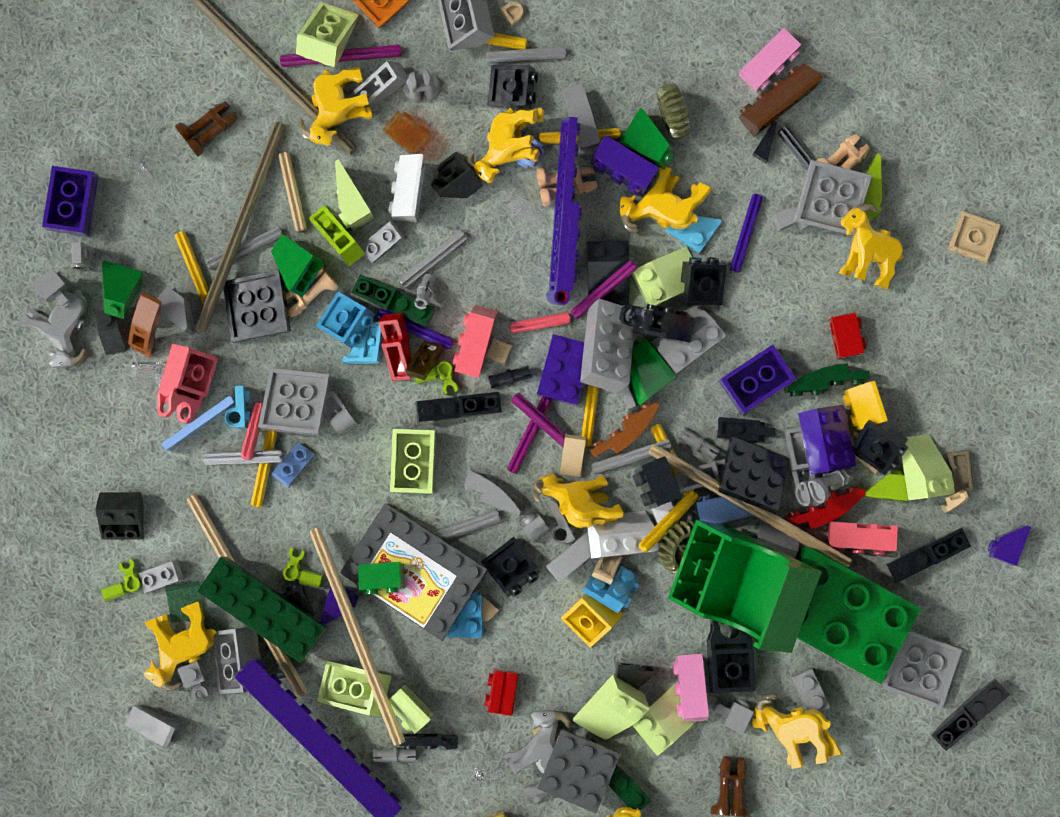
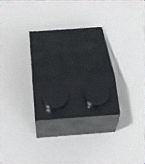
M587 241L588 295L630 261L629 241ZM630 276L602 300L621 306L629 305Z

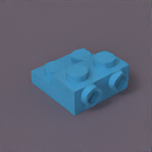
M338 291L316 326L350 348H353L354 345H358L361 342V334L364 329L372 325L374 313Z
M620 566L610 585L592 577L591 574L582 592L619 613L621 608H627L633 597L629 596L630 592L634 594L640 584L637 582L639 576Z
M478 591L474 592L446 637H483L484 595H478Z

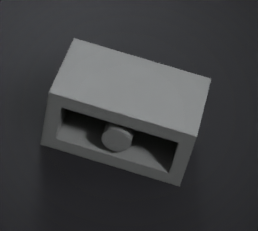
M808 667L790 676L805 710L816 709L822 712L830 708L812 668Z

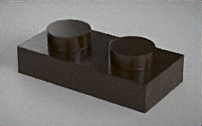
M424 340L405 370L407 376L426 380L444 351L443 345Z

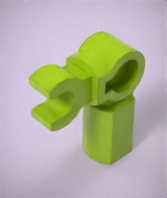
M446 361L440 362L435 368L433 367L426 380L415 378L416 384L435 380L437 379L436 376H439L440 381L444 382L442 390L445 395H448L446 391L448 386H453L455 392H458L457 384L452 381V378H454L452 366Z
M290 548V562H287L286 568L283 570L284 578L290 582L300 580L299 583L321 588L324 574L304 569L301 572V565L299 563L304 559L305 551L301 550L300 556L294 557V548Z
M129 559L130 567L128 569L124 568L122 562L118 565L119 569L125 574V583L119 582L101 589L105 602L124 596L128 591L136 593L142 589L138 574L134 571L136 564L133 559Z

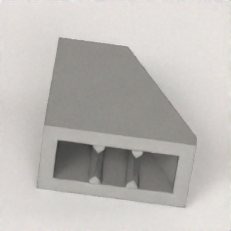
M138 704L134 705L133 708L130 707L125 715V719H127L125 726L165 748L175 744L183 726L179 722Z

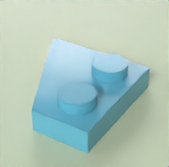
M697 216L698 223H693L688 228L681 230L671 227L666 228V232L699 254L722 221L720 219Z
M373 322L370 327L364 329L361 334V342L358 345H354L348 357H343V363H381L383 351L381 344L384 339L379 322Z

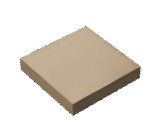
M962 210L947 250L986 264L988 263L1001 224Z

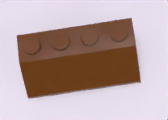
M805 63L801 67L796 65L788 72L789 76L786 79H778L772 85V90L768 93L765 90L757 96V102L753 105L748 103L740 110L739 120L755 137L816 89L823 76Z

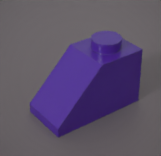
M1022 525L995 537V540H991L989 543L988 551L990 553L988 557L1011 566H1017L1031 527Z
M331 586L320 620L325 625L342 616ZM344 587L352 607L356 608L359 596L356 595L357 590Z

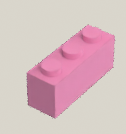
M783 28L740 71L739 76L755 92L760 88L764 90L772 82L770 78L774 74L778 76L786 68L784 64L788 60L792 62L800 54L798 50L801 44Z
M702 654L679 655L676 658V662H673V673L678 675V683H675L676 696L680 695V704H677L678 717L682 716V722L708 720L709 713Z

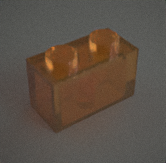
M397 110L382 129L383 133L410 155L420 154L431 140L430 131L421 124L417 126L413 123L414 119L406 112L402 114Z

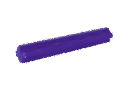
M753 194L731 262L730 270L735 273H739L742 269L763 196L759 194Z
M380 308L376 318L380 320L384 315L393 313ZM405 319L407 332L427 341L441 344L443 348L450 349L454 342L452 338Z

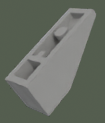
M386 61L346 98H353L366 93L369 105L364 107H372L399 90L406 83L408 75L400 63Z

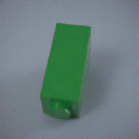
M641 108L618 142L663 170L672 162L675 154L658 128Z
M283 234L271 250L287 289L303 297L325 262Z
M103 260L102 291L104 313L122 319L125 318L142 288V271Z
M646 338L641 342L637 340L633 342L630 380L638 404L641 405L676 378L675 374Z

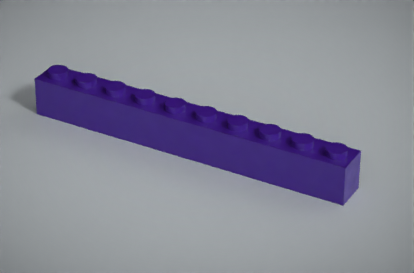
M251 658L233 676L373 817H395L402 809L398 804L400 799L392 792L389 795L384 790L385 784L378 778L374 780L369 775L370 769L363 763L359 765L354 760L356 758L355 754L348 748L344 750L339 745L341 740L333 733L329 735L325 731L326 725L319 719L315 721L310 716L311 710L304 704L300 706L295 701L296 695L289 689L285 691L280 686L281 680L274 674L270 676L265 671L267 667L261 660L257 659L255 661Z

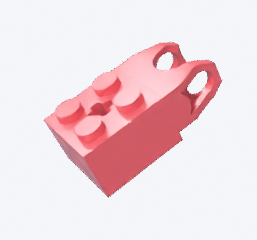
M172 344L157 394L158 415L169 418L177 408L178 421L189 424L201 407L203 397L207 398L218 357ZM168 402V410L164 413V404ZM186 408H188L189 415L184 419L183 414Z

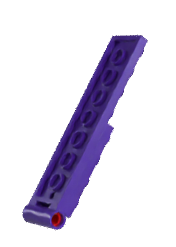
M568 117L561 120L549 291L546 294L547 301L554 305H565L569 302V291H573V283L577 281L575 262H578L579 250H576V244L580 240L581 232L578 229V220L582 218V208H579L580 203L571 202L575 198L576 191L575 186H573V178H576L577 165H574V161L579 152V145L576 144V135L579 136L580 123H577V117Z

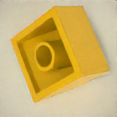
M875 381L844 391L843 402L846 408H850L852 415H849V420L852 427H856V430L863 429L868 420L875 424L888 421Z
M584 594L561 619L589 647H592L624 614L621 611L616 613Z

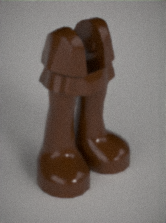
M226 101L216 104L214 108H210L205 115L190 125H185L181 122L175 125L177 131L197 157L203 153L204 146L220 132L226 131L237 120L238 116L235 112L228 114L224 118L220 117L230 107ZM214 121L215 125H213L210 129H208L206 132H204L197 138H193L203 128H205L207 125Z
M723 756L719 766L721 769L719 773V800L717 804L711 806L710 814L730 816L731 780H735L731 816L750 817V809L745 806L744 784L745 778H747L745 759L738 757L736 772H730V756Z

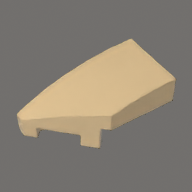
M961 490L946 497L947 503L941 505L943 512L947 513L965 505L969 499L967 492Z

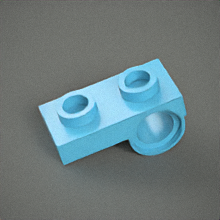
M235 386L236 408L229 409L225 414L226 423L239 429L248 428L251 418V412L247 411V403H250L251 399L250 391L246 390L245 386ZM238 412L241 419L238 423L233 424L231 416Z

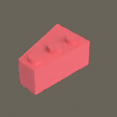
M474 305L470 314L466 313L463 325L466 326L465 333L460 334L458 345H461L460 352L455 353L453 364L456 365L455 372L479 378L498 311Z
M829 522L827 527V545L839 552H844L845 548L853 549V553L865 554V550H874L873 554L886 555V551L897 550L898 526Z

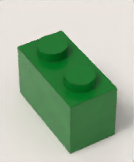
M404 563L358 564L359 590L366 591V595L378 594V590H386V593H399V589H405Z

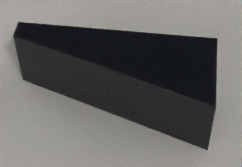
M773 121L752 154L765 164L768 162L777 125L775 121Z

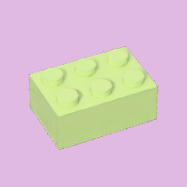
M393 429L390 492L433 494L435 430Z

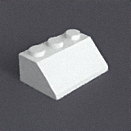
M423 154L400 155L399 161L395 162L394 173L397 174V180L393 181L391 193L394 194V202L390 201L389 214H392L393 220L414 223L418 221L426 164Z
M645 511L623 513V517L618 518L617 521L604 525L593 524L592 527L588 528L591 559L645 553L639 548V543L654 528ZM658 542L649 550V552L659 550Z

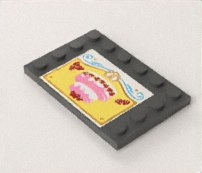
M384 503L340 571V574L359 586L358 564L404 563L405 589H399V593H386V590H378V594L373 596L439 640L444 641L485 577L488 569Z

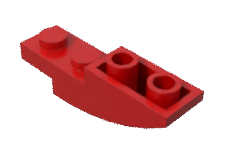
M858 486L846 489L847 493L839 495L838 491L829 493L828 500L823 502L824 508L821 509V506L817 505L808 508L809 512L801 514L800 510L788 513L789 517L784 520L792 525L806 522L808 529L825 525L850 510L864 496L866 491L865 489L859 490Z

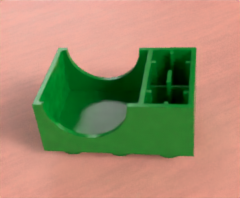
M696 520L668 599L704 619L718 621L750 634L759 640V642H754L753 645L759 650L792 653L821 571L729 525Z
M801 547L795 559L821 571V575L797 639L845 664L868 679L881 684L921 608L814 549Z

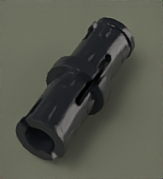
M529 365L514 370L506 369V372L488 376L492 389L506 384L514 385V382L532 378Z

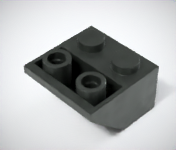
M100 492L95 511L101 539H143L144 504L142 493Z

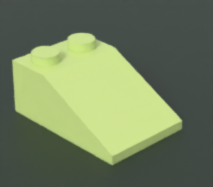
M320 2L298 33L296 54L335 67L344 52L359 14Z
M338 159L335 161L338 205L342 212L339 214V217L347 229L351 227L354 232L374 220V217Z
M687 246L642 265L632 273L646 305L660 306L684 294L685 283L681 282L683 261H689V258L692 257Z
M930 435L906 437L908 439L906 445L909 447L902 456L908 500L954 494L952 472Z
M326 661L317 702L370 716L382 717L364 669ZM379 673L385 691L388 693L391 675Z
M612 675L577 713L573 721L603 740H607L636 724L650 708L645 694Z
M675 684L650 703V709L636 724L632 725L657 756L672 745L696 722H682V716L678 717L677 704H680V695L676 696Z
M405 684L389 699L395 716H398L403 721L401 725L409 733L411 731L414 733L419 731L434 715Z

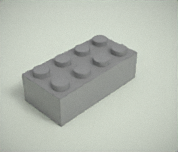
M598 299L588 308L581 383L619 393L629 385L634 331L632 326L622 324L619 319L621 308L624 306ZM629 309L626 313L627 321H629V314L631 309Z

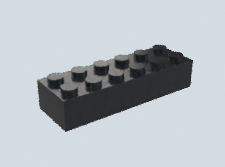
M666 456L641 465L634 470L635 474L632 477L636 487L640 486L643 491L640 497L644 506H649L652 509L682 497Z

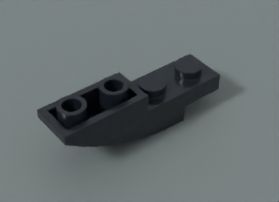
M499 392L415 402L417 422L441 421L502 412Z
M959 528L901 555L886 565L894 582L898 583L966 550L971 545L963 528Z
M994 678L980 691L977 690L931 735L947 751L975 728L982 718L1008 698L1010 694Z

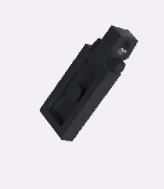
M718 417L717 438L731 439L733 436L743 441H764V436H775V428L765 427V422H760V420Z
M403 733L405 742L399 745L404 746V749H416L417 746H425L426 749H437L438 746L445 747L447 750L457 749L458 734Z

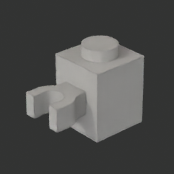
M51 268L32 284L47 302L52 303L56 299L65 309L72 304L63 294L69 289V286L65 283L68 279L61 271L56 272Z
M202 660L178 668L184 689L192 687L193 701L199 699L197 696L198 690H202L204 696L210 695L208 689L202 683L208 680Z
M739 700L738 703L732 701L730 708L718 702L713 707L715 712L725 716L722 722L724 726L742 735L754 711L749 709L751 705L742 700Z

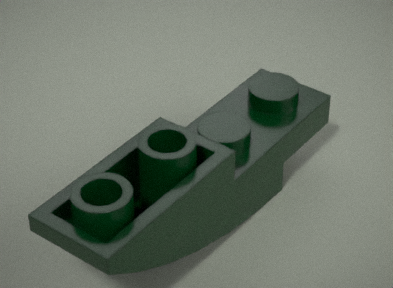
M361 274L351 292L394 314L403 313L405 319L427 328L436 311L430 305H427L425 309H419L414 304V298Z
M848 363L823 367L794 381L784 389V393H790V397L803 396L802 392H811L812 396L823 395V391L829 389L828 382H831V386H841L844 381H851L852 385L864 384V380L870 379L869 370L848 371Z
M616 764L608 786L628 807L634 810L638 808L641 811L652 800Z

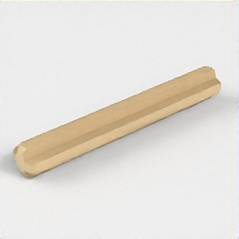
M289 152L280 153L279 160L295 230L303 232L307 227Z

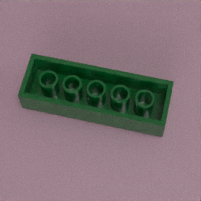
M227 556L219 558L197 591L299 663L306 662L329 628Z

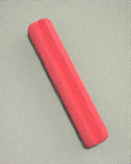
M566 312L511 322L510 330L514 334L569 324L571 322L570 314Z
M254 403L241 452L242 459H253L260 432L258 425L263 403Z

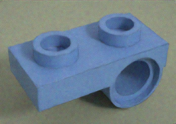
M298 442L272 472V476L290 488L293 485L292 481L299 477L315 454Z

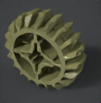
M674 83L662 85V87L657 89L656 95L667 133L673 140L684 138L690 134L691 125L682 93Z
M680 520L679 525L673 523V529H667L668 533L663 536V542L658 543L661 547L657 550L660 555L658 559L662 563L661 565L671 574H677L685 552L684 548L687 546L695 524L693 521L687 520L685 522Z

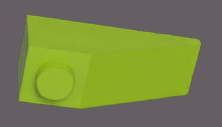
M878 153L874 156L866 174H870L872 177L864 203L872 204L878 209L877 212L867 211L866 214L869 222L874 218L878 219L882 211V207H880L882 202L881 155Z
M325 205L309 217L310 221L349 267L365 255L361 247Z

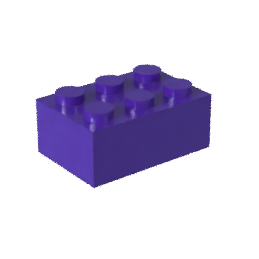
M606 135L592 155L591 164L596 172L602 175L605 172L611 176V181L618 185L623 183L629 187L628 191L636 196L639 194L644 196L658 171L657 166Z
M52 166L42 227L48 231L89 237L99 176L92 171Z
M553 334L537 396L577 407L583 385L580 379L584 342Z
M772 344L721 378L719 383L739 413L743 415L796 380V378Z
M844 405L817 408L798 413L811 475L856 466Z

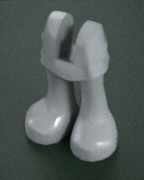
M423 70V73H410L406 83L403 85L405 96L414 102L422 101V91H424L427 100L434 99L441 91L440 80L436 76L431 75L427 70Z
M843 468L823 473V478L803 481L796 487V498L803 506L812 504L813 500L817 503H823L829 498V489L837 490L841 486L850 483L853 480L854 473L849 468Z

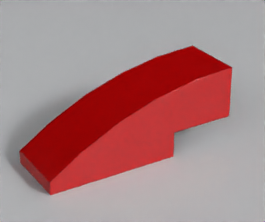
M403 313L384 315L379 320V326L384 339L381 345L392 381L412 379L411 376H407L405 371L411 362V350Z

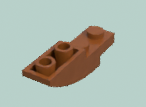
M142 292L133 316L128 344L132 346L133 350L150 358L154 353L156 329L160 325L162 301L153 295H147Z
M650 400L640 406L642 410L635 414L634 411H631L623 416L624 421L621 422L624 431L621 432L619 428L609 434L611 438L603 442L601 439L592 444L593 449L589 451L592 457L595 458L612 448L616 455L633 443L653 419L659 407L658 401L652 403Z

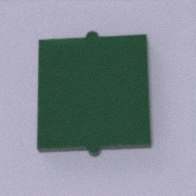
M200 581L181 582L179 585L165 587L171 623L185 620L190 622L189 616L184 614L181 608L201 601L205 615L202 595L197 592L200 588Z

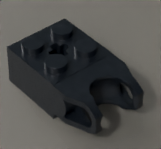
M647 304L646 308L625 305L621 308L619 317L621 323L632 326L633 331L689 343L691 342L696 319L688 317V312ZM629 309H631L629 314V321H627L626 313Z
M710 620V632L707 638L709 692L756 691L754 651L751 635L737 629L734 637L731 639L726 638L721 633L718 622ZM730 665L732 669H735V673H732V676L727 671Z

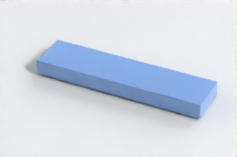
M228 396L168 438L161 445L166 451H171L235 406L234 398Z

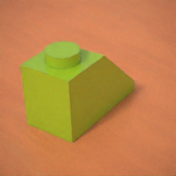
M892 470L891 474L884 475L870 486L863 497L908 501L904 472Z

